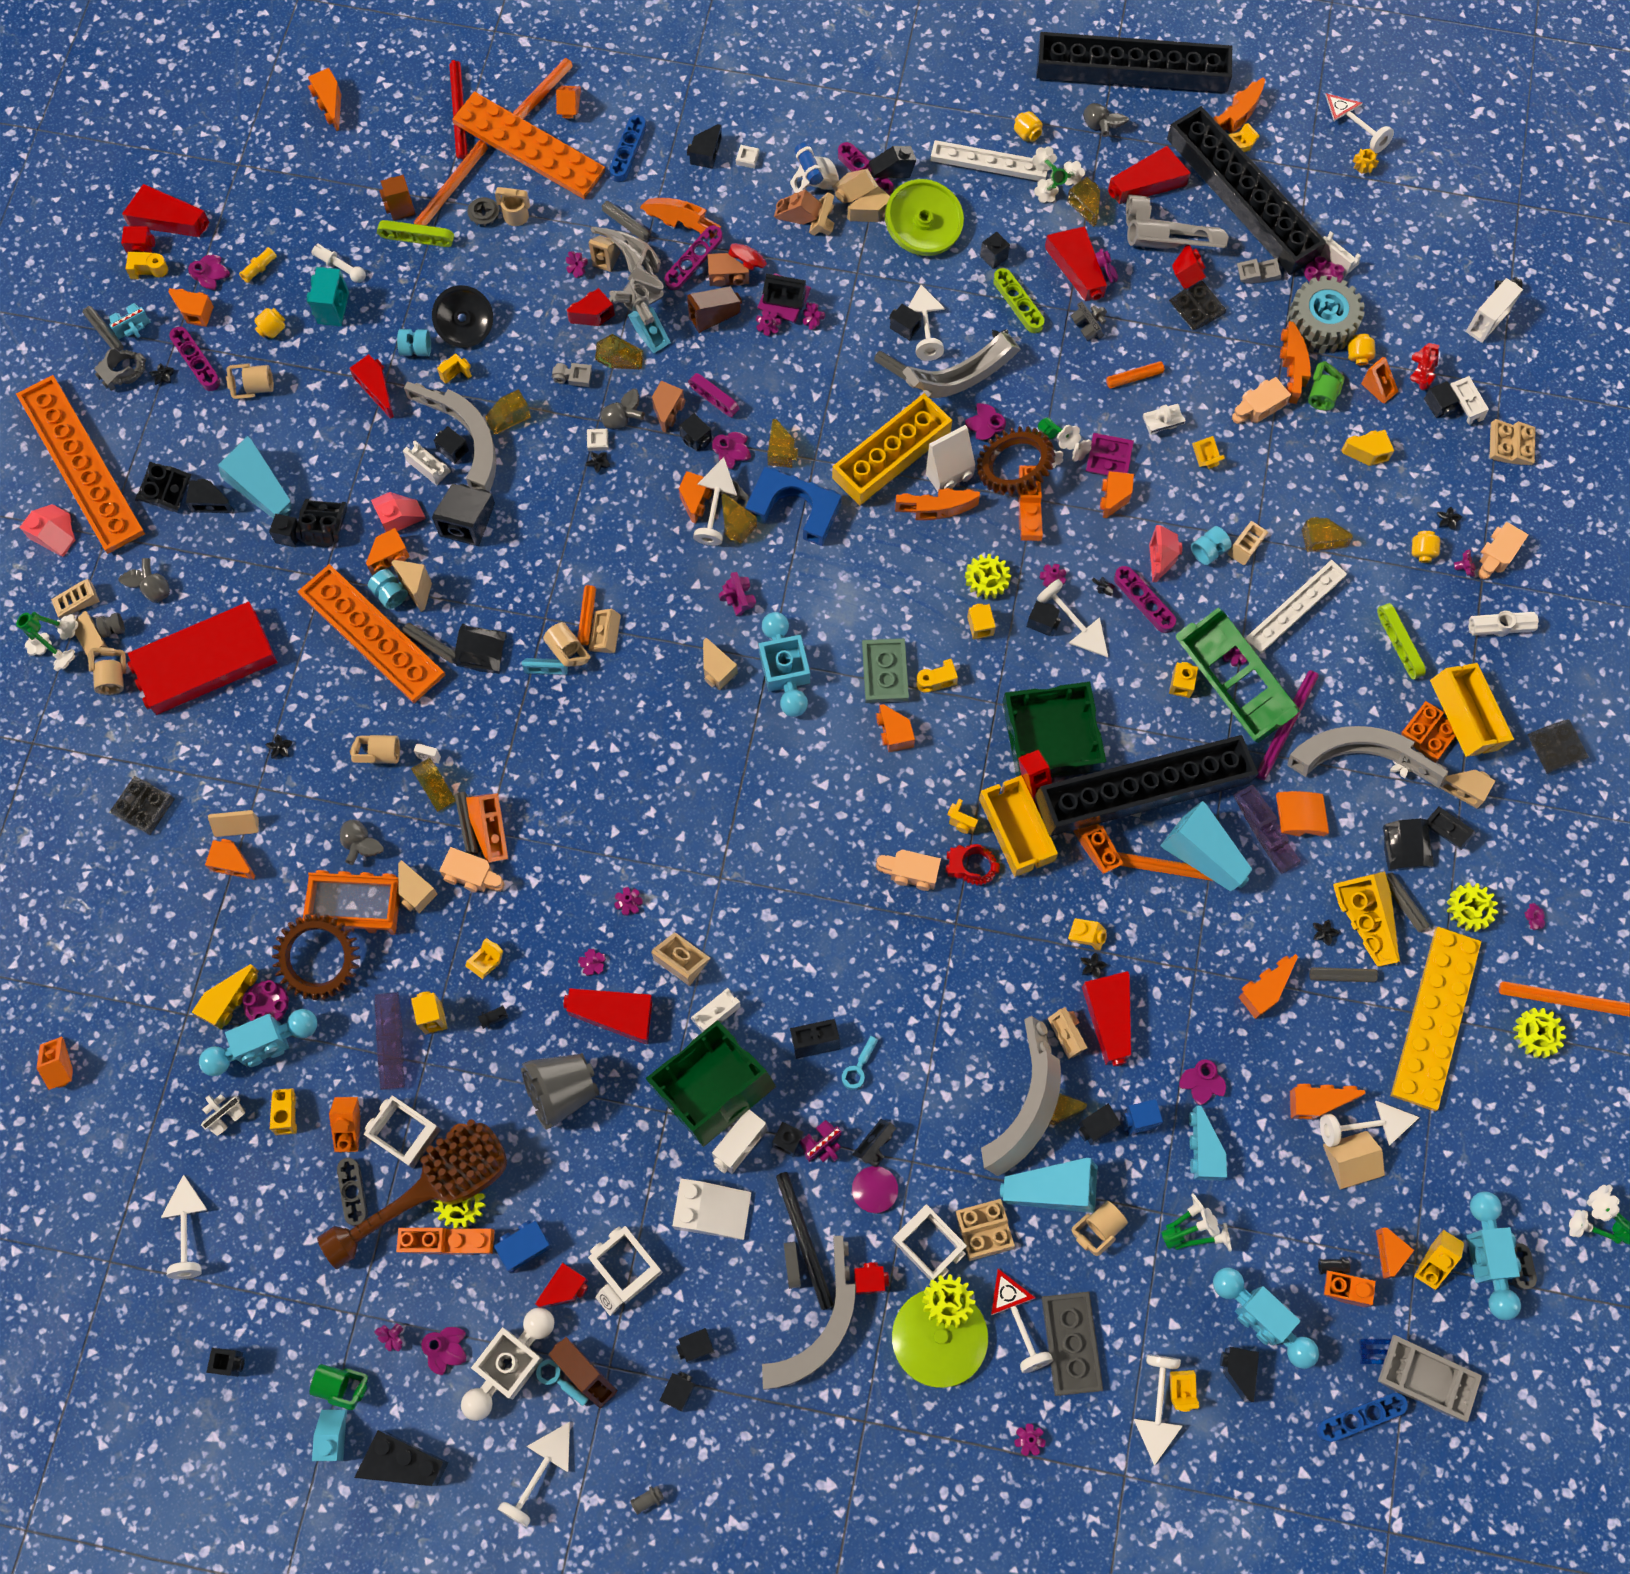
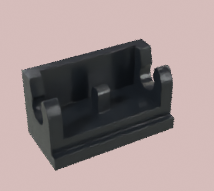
M766 273L762 293L764 294L763 303L802 310L807 291L806 280Z
M835 1019L790 1028L796 1059L840 1050V1038Z

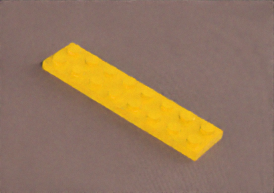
M1441 927L1435 928L1390 1096L1432 1111L1438 1110L1481 941Z

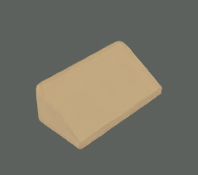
M615 610L595 611L589 644L590 651L615 653L621 615Z
M87 611L83 612L76 619L78 627L75 630V635L88 657L91 648L108 647L100 636L92 617Z
M252 810L208 815V820L215 837L253 834L259 831V818Z

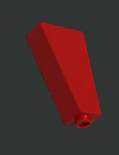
M1165 146L1112 177L1108 192L1113 199L1115 198L1119 204L1127 202L1128 195L1148 197L1185 187L1188 184L1191 172L1171 149Z
M145 184L141 186L122 213L128 226H147L149 230L200 237L210 223L204 210Z
M1085 226L1047 235L1046 251L1085 301L1099 300L1104 297L1107 284Z
M1128 971L1086 981L1082 986L1105 1065L1112 1064L1113 1067L1126 1064V1060L1131 1056L1130 975Z
M569 988V994L564 996L563 1007L567 1009L566 1011L569 1016L642 1044H648L653 1003L651 994Z

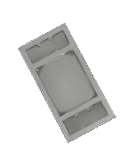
M1393 1335L1378 1382L1397 1393L1424 1403L1438 1412L1463 1422H1468L1482 1375Z

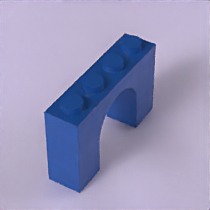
M764 467L745 507V517L765 525L777 501L788 496L800 497L807 501L812 509L803 529V539L823 546L841 507L842 495L835 490L821 488L816 483L802 481L797 476L783 474L778 469Z

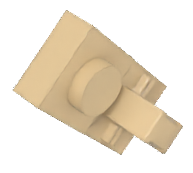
M829 192L819 199L822 203L817 219L812 221L809 233L814 236L818 232L830 235L833 231L835 223L827 218V216L834 208L832 204L834 195Z
M1065 1007L1048 1018L1068 1059L1077 1056L1087 1049L1080 1032L1075 1027L1080 1022L1074 1011L1068 1012Z

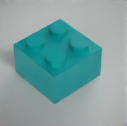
M316 267L315 275L311 277V291L307 293V304L310 305L312 315L315 317L317 324L341 327L349 296V290L341 269Z

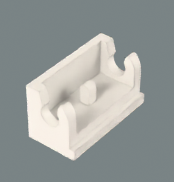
M1330 231L1328 237H1323L1326 244L1321 257L1335 265H1342L1344 267L1343 275L1346 276L1359 264L1361 255L1357 253L1355 257L1352 256L1332 239L1334 233Z
M1470 376L1451 383L1450 386L1456 393L1462 408L1468 416L1467 423L1471 425L1475 419L1478 422L1484 420L1489 409Z
M413 441L414 448L412 450L408 447L403 450L406 461L435 485H438L451 470L446 464L440 462L425 450L420 443Z
M727 988L699 1012L694 1014L691 1019L703 1032L717 1020L722 1023L741 1007L740 1001L736 997L734 998Z

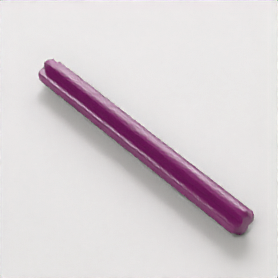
M1309 670L1293 699L1300 712L1319 677V674L1312 670ZM1300 712L1279 727L1257 769L1258 775L1256 777L1258 779L1266 780Z

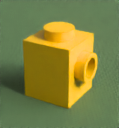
M976 604L969 608L967 618L973 640L994 636L996 627L990 604Z
M1177 662L1173 670L1169 694L1190 698L1194 691L1198 667L1188 662Z

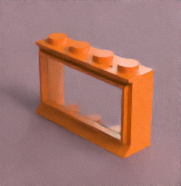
M316 870V873L308 872L309 878L303 920L307 914H310L312 919L316 913L320 914L321 919L325 914H328L329 922L335 917L338 918L337 926L344 922L345 931L351 929L354 932V928L365 929L369 933H376L377 930H388L391 935H396L400 904L399 878L396 875L385 873L382 876H374V874L368 872L352 875V873L346 871H339L338 874H329L325 870Z

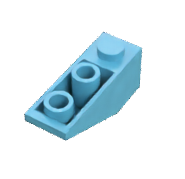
M1196 1106L1192 1110L1193 1112L1189 1114V1125L1193 1126V1135L1190 1136V1149L1194 1151V1159L1190 1161V1171L1194 1173V1180L1222 1181L1227 1178L1226 1152L1202 1106Z

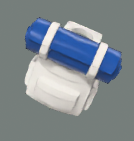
M805 142L798 144L794 151L800 166L790 181L794 193L805 190L807 186L833 190L832 186L839 181V176L833 162L825 157L813 156L812 148L808 147ZM799 177H803L801 187L798 189L797 180Z

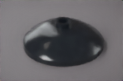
M457 285L444 290L437 297L432 308V322L437 334L445 342L455 347L468 348L481 343L490 333L493 325V310L488 299L480 291L470 286ZM460 314L465 315L466 320L461 322L459 321L458 316Z

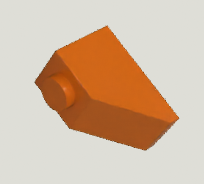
M560 86L556 89V112L561 114L562 118H573V115L579 113L581 86Z
M227 839L212 841L205 866L211 872L255 879V874L233 841Z
M62 1036L43 1043L39 1047L36 1069L49 1090L56 1087H64L72 1081L73 1068Z

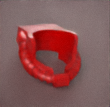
M1428 343L1419 352H1415L1412 355V360L1419 364L1415 372L1410 376V380L1418 383L1422 391L1429 388L1436 377V374H1433L1438 365L1439 345Z
M971 844L966 847L958 845L956 848H950V851H947L946 859H949V865L946 864L945 872L948 873V877L955 876L956 878L964 879L965 882L967 881L971 885L981 886L993 880V877L996 876L995 874L999 873L1000 864L996 863L997 860L994 858V854L992 855V852L982 845ZM972 854H980L988 859L991 864V870L982 877L980 874L970 873L963 866L964 859Z

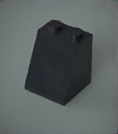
M452 484L432 516L439 537L479 547L495 505L493 495L484 489L476 490L464 484Z

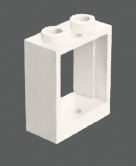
M1506 278L1478 309L1466 332L1483 343L1511 311L1523 289Z
M392 1095L390 1099L384 1100L381 1104L377 1117L375 1119L372 1118L367 1123L364 1135L411 1168H414L441 1129ZM397 1108L425 1126L405 1155L377 1137Z
M750 1109L745 1112L712 1152L714 1165L724 1174L727 1171L733 1174L767 1132L766 1122Z
M927 1204L892 1238V1241L930 1281L935 1278L938 1279L940 1275L944 1277L949 1272L946 1267L952 1261L957 1264L966 1255L963 1250L967 1245ZM927 1218L956 1247L933 1272L904 1243Z
M619 1226L609 1234L610 1239L604 1244L600 1242L590 1250L591 1255L588 1258L621 1300L627 1304L663 1272L628 1228L624 1226L621 1229ZM626 1236L649 1264L650 1268L622 1291L598 1259Z

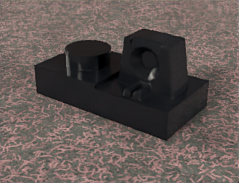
M1439 806L1427 819L1429 820L1428 828L1460 850L1476 834L1473 829Z
M880 1119L852 1155L863 1163H869L877 1167L884 1159V1155L880 1152L879 1148L891 1140L896 1127L891 1122Z

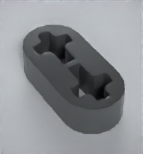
M795 1241L783 1243L789 1289L799 1288L801 1284Z
M1517 1243L1514 1248L1515 1252L1518 1249V1252H1523L1524 1256L1520 1258L1521 1271L1519 1274L1520 1277L1523 1275L1528 1276L1529 1281L1525 1285L1523 1281L1519 1280V1277L1511 1280L1516 1288L1528 1290L1533 1288L1537 1282L1530 1249L1522 1243Z

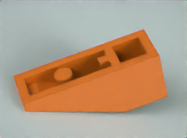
M498 793L466 797L469 820L485 860L490 863L508 859Z

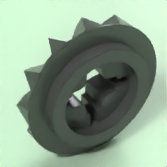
M487 197L475 199L470 203L467 210L470 221L475 222L477 226L479 224L484 226L488 223L493 224L494 220L498 219L500 212L497 203ZM483 207H484V209L486 210V215H485V216H483V215L481 214V213H482V210H483Z

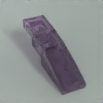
M1251 785L1234 794V798L1246 821L1278 871L1283 874L1298 866L1301 862L1300 858L1288 844L1289 838L1287 835L1281 833V827L1277 823V816L1256 788Z
M399 992L375 994L380 1090L402 1088L405 1086L402 1044L403 1028Z

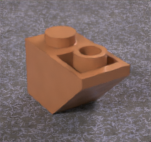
M805 189L780 199L776 204L774 217L779 220L804 225L817 219L822 203Z
M728 253L708 254L710 286L721 287L724 285L740 286L749 284V269L744 267L735 258L731 257Z
M660 381L652 396V402L661 429L666 433L668 428L674 425L676 414L679 410L683 409L686 400L684 399L682 389Z

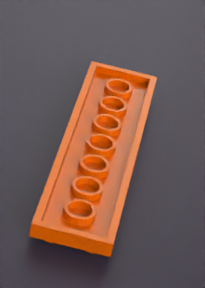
M475 91L452 119L453 124L582 199L587 197L605 173V166Z
M330 564L297 591L314 610L412 703L415 704L445 676V672Z

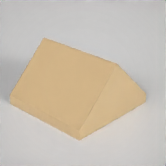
M399 560L392 561L391 563L399 581L406 588L421 612L424 611L432 585L425 565Z
M675 932L651 952L655 962L688 986L692 984L710 960L709 956Z
M1368 1131L1342 1138L1340 1143L1333 1147L1323 1144L1340 1190L1385 1176L1382 1148Z

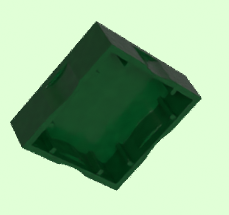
M1090 681L1060 685L1050 689H1028L1004 693L1002 704L1016 777L1021 776L1018 758L1036 750L1040 751L1047 762L1051 778L1104 770L1107 761L1101 733L1096 723V707Z
M718 1020L693 1039L683 1051L671 1057L645 1078L658 1097L702 1147L707 1145L776 1088L775 1083L765 1068L749 1052L740 1047L735 1037Z

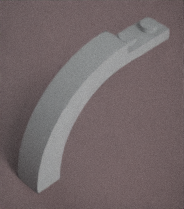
M1000 332L979 352L953 367L940 371H926L907 366L902 372L906 376L908 385L912 388L922 389L928 398L947 397L981 382L1005 365L1021 348L1010 334Z
M407 381L404 390L408 399L452 416L469 431L474 440V459L466 477L468 486L472 489H484L490 492L496 473V452L490 430L480 412L467 399L449 389L443 395L437 390L431 391L419 383L413 384Z
M1366 726L1341 727L1317 734L1303 742L1290 754L1287 765L1306 777L1315 767L1328 759L1344 754L1365 753L1390 759L1438 788L1443 785L1448 771L1443 766L1427 759L1422 753L1414 751V741L1392 731Z
M1033 1016L1024 1019L1032 1061L1031 1085L1026 1101L1009 1128L997 1139L981 1147L984 1169L996 1176L1013 1168L1035 1147L1051 1121L1059 1097L1061 1084L1060 1059L1051 1054L1046 1025Z
M843 1236L833 1237L836 1297L833 1312L827 1326L818 1339L800 1354L784 1361L762 1364L763 1390L788 1386L811 1375L832 1356L844 1338L854 1309L855 1284H846L845 1282L850 1280L849 1266H845L844 1256H849L848 1241L843 1242Z

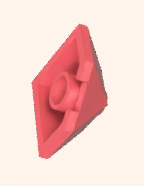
M389 492L371 500L386 532L393 528L399 531L426 519L418 501Z
M53 504L31 511L19 527L30 540L62 557L75 542L71 526V515Z
M1156 525L1149 543L1152 582H1157L1176 563L1178 556L1182 554V543L1178 541V534L1161 525Z

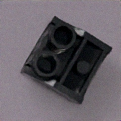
M149 462L135 501L146 502L172 512H178L192 474L171 466Z
M305 499L299 513L298 525L295 531L297 539L309 546L330 547L339 541L342 521L346 514L347 503Z
M462 623L455 648L456 666L479 672L500 674L502 652L507 633L471 627Z
M1421 818L1398 820L1383 826L1384 851L1388 871L1412 867L1432 868L1434 866L1428 829L1429 820Z

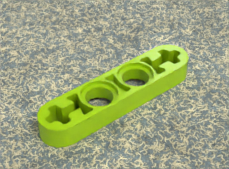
M382 220L377 228V234L380 237L390 240L440 247H451L454 240V233L452 231L439 227Z
M1006 268L997 269L994 273L993 283L1029 332L1039 333L1042 331L1044 326L1043 315L1013 274ZM999 277H1006V282L1003 279H999ZM1016 290L1019 295L1012 297L1008 294V291ZM1027 305L1029 310L1021 311L1019 306Z
M1390 603L1379 606L1377 609L1378 617L1408 675L1413 680L1425 676L1426 669L1395 608Z

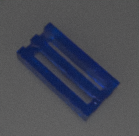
M1359 1339L1360 1364L1383 1365L1385 1359H1367V1354L1387 1355L1388 1350L1367 1349L1366 1344L1390 1345L1391 1340Z

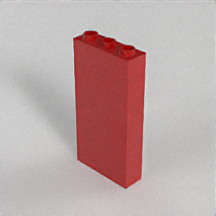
M249 601L128 653L130 661L127 662L133 674L136 673L138 679L135 680L139 691H143L145 695L142 698L147 710L151 709L156 715L278 663L259 618Z

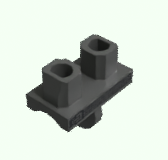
M1083 301L1077 304L1079 309L1071 315L1072 320L1076 326L1085 321L1088 322V325L1081 329V333L1087 341L1096 336L1099 339L1102 338L1104 334L1097 321L1101 324L1106 322L1104 318L1107 313L1104 307L1097 308L1094 305L1091 307L1093 312L1091 314Z

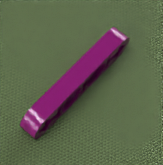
M844 142L838 146V159L851 172L868 169L870 174H872L869 160L853 144ZM856 162H862L864 166L862 168H857L854 166V164ZM888 178L875 179L877 185L891 196L894 192L893 183Z
M712 225L706 228L666 273L664 280L668 289L674 291L680 289L708 258V254H711L718 247L723 238L719 227ZM717 232V239L712 238L709 241V245L711 246L709 247L706 243L710 239L709 233L714 234ZM696 247H705V254L697 255L695 253ZM684 261L692 262L693 266L690 270L682 269L681 265ZM677 269H679L681 274L677 277L678 283L673 282L670 284V277L675 278L678 275Z
M184 327L173 328L170 332V339L202 387L207 391L216 390L220 386V379L195 341ZM179 335H181L184 338V343H182L178 338ZM189 348H194V349H195V352H194L193 354H191V355H186V354H185V351H186L187 349H189ZM197 363H205L202 369H195ZM208 374L212 380L211 383L206 380L205 375Z
M1119 567L1114 576L1116 585L1158 631L1162 633L1171 632L1176 624L1174 614L1130 567ZM1121 574H1122L1123 576L1127 574V575H1128V578H1127V579H1126V578L1121 579L1120 576H1121ZM1141 588L1144 594L1136 596L1133 594L1132 589ZM1146 604H1156L1157 610L1149 611L1146 608ZM1163 620H1164V621L1169 620L1170 623H1169V625H1168V624H1164V625H1163V624H1162V621H1163Z

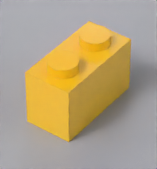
M430 991L417 994V997L411 998L416 1024L425 1035L448 1029L442 1002L435 993Z

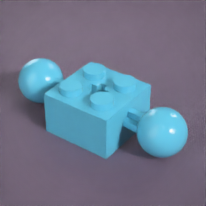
M772 612L767 614L762 621L763 633L772 639V641L759 643V655L768 692L781 689L785 691L780 700L782 711L790 717H798L806 711L808 700L803 692L797 690V686L810 683V670L801 635L785 638L784 636L789 629V622L783 614Z
M298 1009L291 1013L287 1023L283 1025L273 1016L267 1014L225 1032L230 1047L223 1049L213 1046L205 1049L199 1057L200 1069L206 1075L219 1076L228 1069L230 1062L238 1060L246 1067H254L270 1056L271 1058L278 1057L284 1054V1050L290 1048L287 1037L293 1035L296 1038L302 1039L311 1036L317 1028V1018L307 1009Z
M1479 1192L1471 1199L1470 1210L1472 1215L1481 1221L1483 1230L1467 1235L1475 1283L1493 1282L1494 1292L1488 1301L1489 1309L1498 1319L1511 1320L1521 1310L1519 1297L1516 1293L1509 1290L1508 1285L1509 1279L1520 1277L1521 1264L1520 1260L1516 1258L1514 1249L1516 1247V1238L1511 1233L1510 1227L1497 1228L1496 1219L1502 1211L1499 1198L1490 1192Z
M1223 1268L1215 1274L1213 1287L1216 1293L1222 1298L1235 1299L1240 1303L1239 1307L1234 1311L1239 1315L1237 1319L1247 1328L1251 1326L1257 1332L1256 1337L1265 1345L1270 1344L1271 1346L1283 1343L1287 1347V1355L1290 1362L1298 1368L1308 1369L1316 1364L1319 1358V1349L1316 1343L1310 1338L1296 1337L1292 1333L1300 1320L1264 1286L1254 1289L1249 1293L1244 1289V1279L1237 1270Z

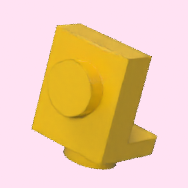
M1249 123L1244 124L1240 132L1228 134L1243 152L1250 151L1259 138V134Z
M456 353L437 367L440 379L445 384L460 372L468 379L472 377L469 362L465 358L461 359Z
M1214 436L1192 443L1199 467L1207 466L1208 469L1220 465V460L1225 459L1224 455H1219Z
M958 799L957 804L952 803L947 815L950 816L949 824L955 826L961 833L973 834L978 820L959 812L963 800Z
M1075 918L1068 939L1074 943L1091 945L1095 950L1100 951L1106 941L1107 931L1099 922Z
M486 938L482 943V947L466 961L465 966L481 979H484L500 964L503 950L498 944Z
M1194 1370L1170 1372V1399L1176 1410L1188 1412L1199 1408V1401L1196 1397V1374Z

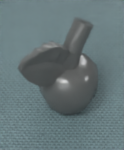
M1098 103L1089 104L1083 113L1087 126L1096 131L1101 130L1103 137L1109 136V128L1120 127L1129 121V118L1123 114H1109L1108 109Z
M633 388L622 397L621 403H611L602 409L600 417L606 428L613 430L624 428L628 423V418L644 419L645 413L636 410L640 401L637 389Z
M142 558V571L132 569L123 573L118 578L119 582L129 588L140 587L144 597L153 603L160 602L170 594L169 585L165 577L158 573H151L149 558Z
M348 820L342 824L340 828V843L344 848L350 850L345 860L347 864L354 865L358 853L365 857H371L384 851L380 842L373 838H368V831L359 820Z

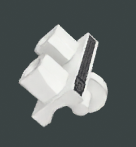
M1179 404L1171 406L1162 405L1160 409L1143 414L1146 427L1151 435L1158 433V431L1168 428L1173 429L1185 424V418L1181 414Z
M220 1094L214 1099L208 1095L205 1099L209 1104L202 1110L206 1114L213 1109L215 1112L204 1120L201 1126L205 1130L208 1128L217 1136L228 1128L220 1119L221 1116L227 1112L236 1121L245 1114L244 1109L239 1103L240 1098L235 1095L220 1107L219 1104L225 1100V1097Z

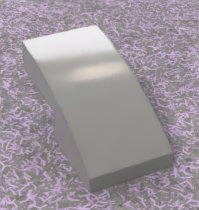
M1277 258L1259 263L1257 259L1237 263L1240 281L1243 283H1261L1281 279Z

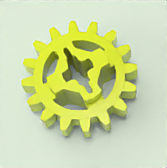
M981 554L978 561L973 558L971 564L967 565V572H965L966 586H971V593L977 591L978 598L983 594L985 599H988L989 595H992L995 599L997 592L1003 595L1004 589H1008L1011 579L1009 574L1010 567H1005V560L999 562V556L992 559L991 554H988L987 558H984Z
M1470 882L1466 883L1464 887L1459 885L1456 891L1450 893L1451 898L1447 901V904L1451 905L1447 912L1453 913L1450 920H1457L1458 928L1461 925H1465V931H1469L1472 927L1475 932L1481 928L1486 929L1489 924L1495 921L1493 916L1498 913L1496 909H1493L1498 902L1491 900L1494 894L1488 895L1486 893L1487 887L1482 890L1479 889V883H1476L1473 887ZM1464 895V897L1462 898L1463 902L1459 903L1460 897ZM1486 911L1484 918L1481 919L1482 912Z
M1532 1008L1529 1012L1525 1011L1522 1013V1017L1515 1020L1519 1025L1513 1027V1030L1518 1032L1514 1039L1521 1041L1518 1047H1525L1526 1055L1533 1052L1534 1058L1540 1055L1543 1058H1547L1550 1054H1556L1558 1052L1557 1049L1564 1046L1560 1041L1566 1039V1036L1561 1034V1031L1566 1028L1565 1026L1558 1025L1561 1019H1554L1553 1011L1546 1014L1545 1008L1540 1009L1538 1012L1536 1008Z
M483 1193L476 1194L462 1201L465 1211L459 1208L457 1204L445 1206L441 1201L433 1200V1202L439 1204L438 1207L434 1208V1212L441 1213L438 1216L439 1221L446 1219L445 1226L449 1227L453 1223L454 1229H459L460 1224H462L467 1229L468 1222L477 1223L476 1215L483 1216L479 1210L486 1207L481 1202L485 1195ZM475 1198V1205L471 1211V1202ZM456 1214H462L464 1218L455 1219L451 1216H455Z
M951 1274L948 1275L947 1280H944L942 1275H940L938 1283L932 1279L929 1284L930 1287L925 1288L924 1293L926 1296H923L922 1303L927 1305L924 1306L923 1311L931 1313L928 1318L929 1320L937 1319L936 1326L938 1327L941 1323H945L946 1329H949L950 1324L953 1323L955 1328H958L960 1321L965 1324L968 1320L967 1316H971L974 1311L971 1307H974L975 1300L970 1299L973 1297L974 1292L966 1290L969 1285L968 1283L960 1284L961 1277L954 1281ZM933 1295H935L937 1300L936 1306L933 1303ZM961 1297L964 1300V1309L962 1308L963 1305L960 1303Z

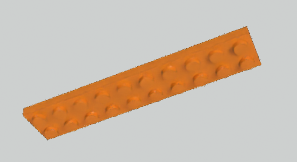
M54 375L16 393L106 553L109 554L145 534L144 530Z

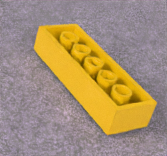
M923 393L833 465L832 479L857 504L862 505L929 450L930 443L951 433L952 419Z

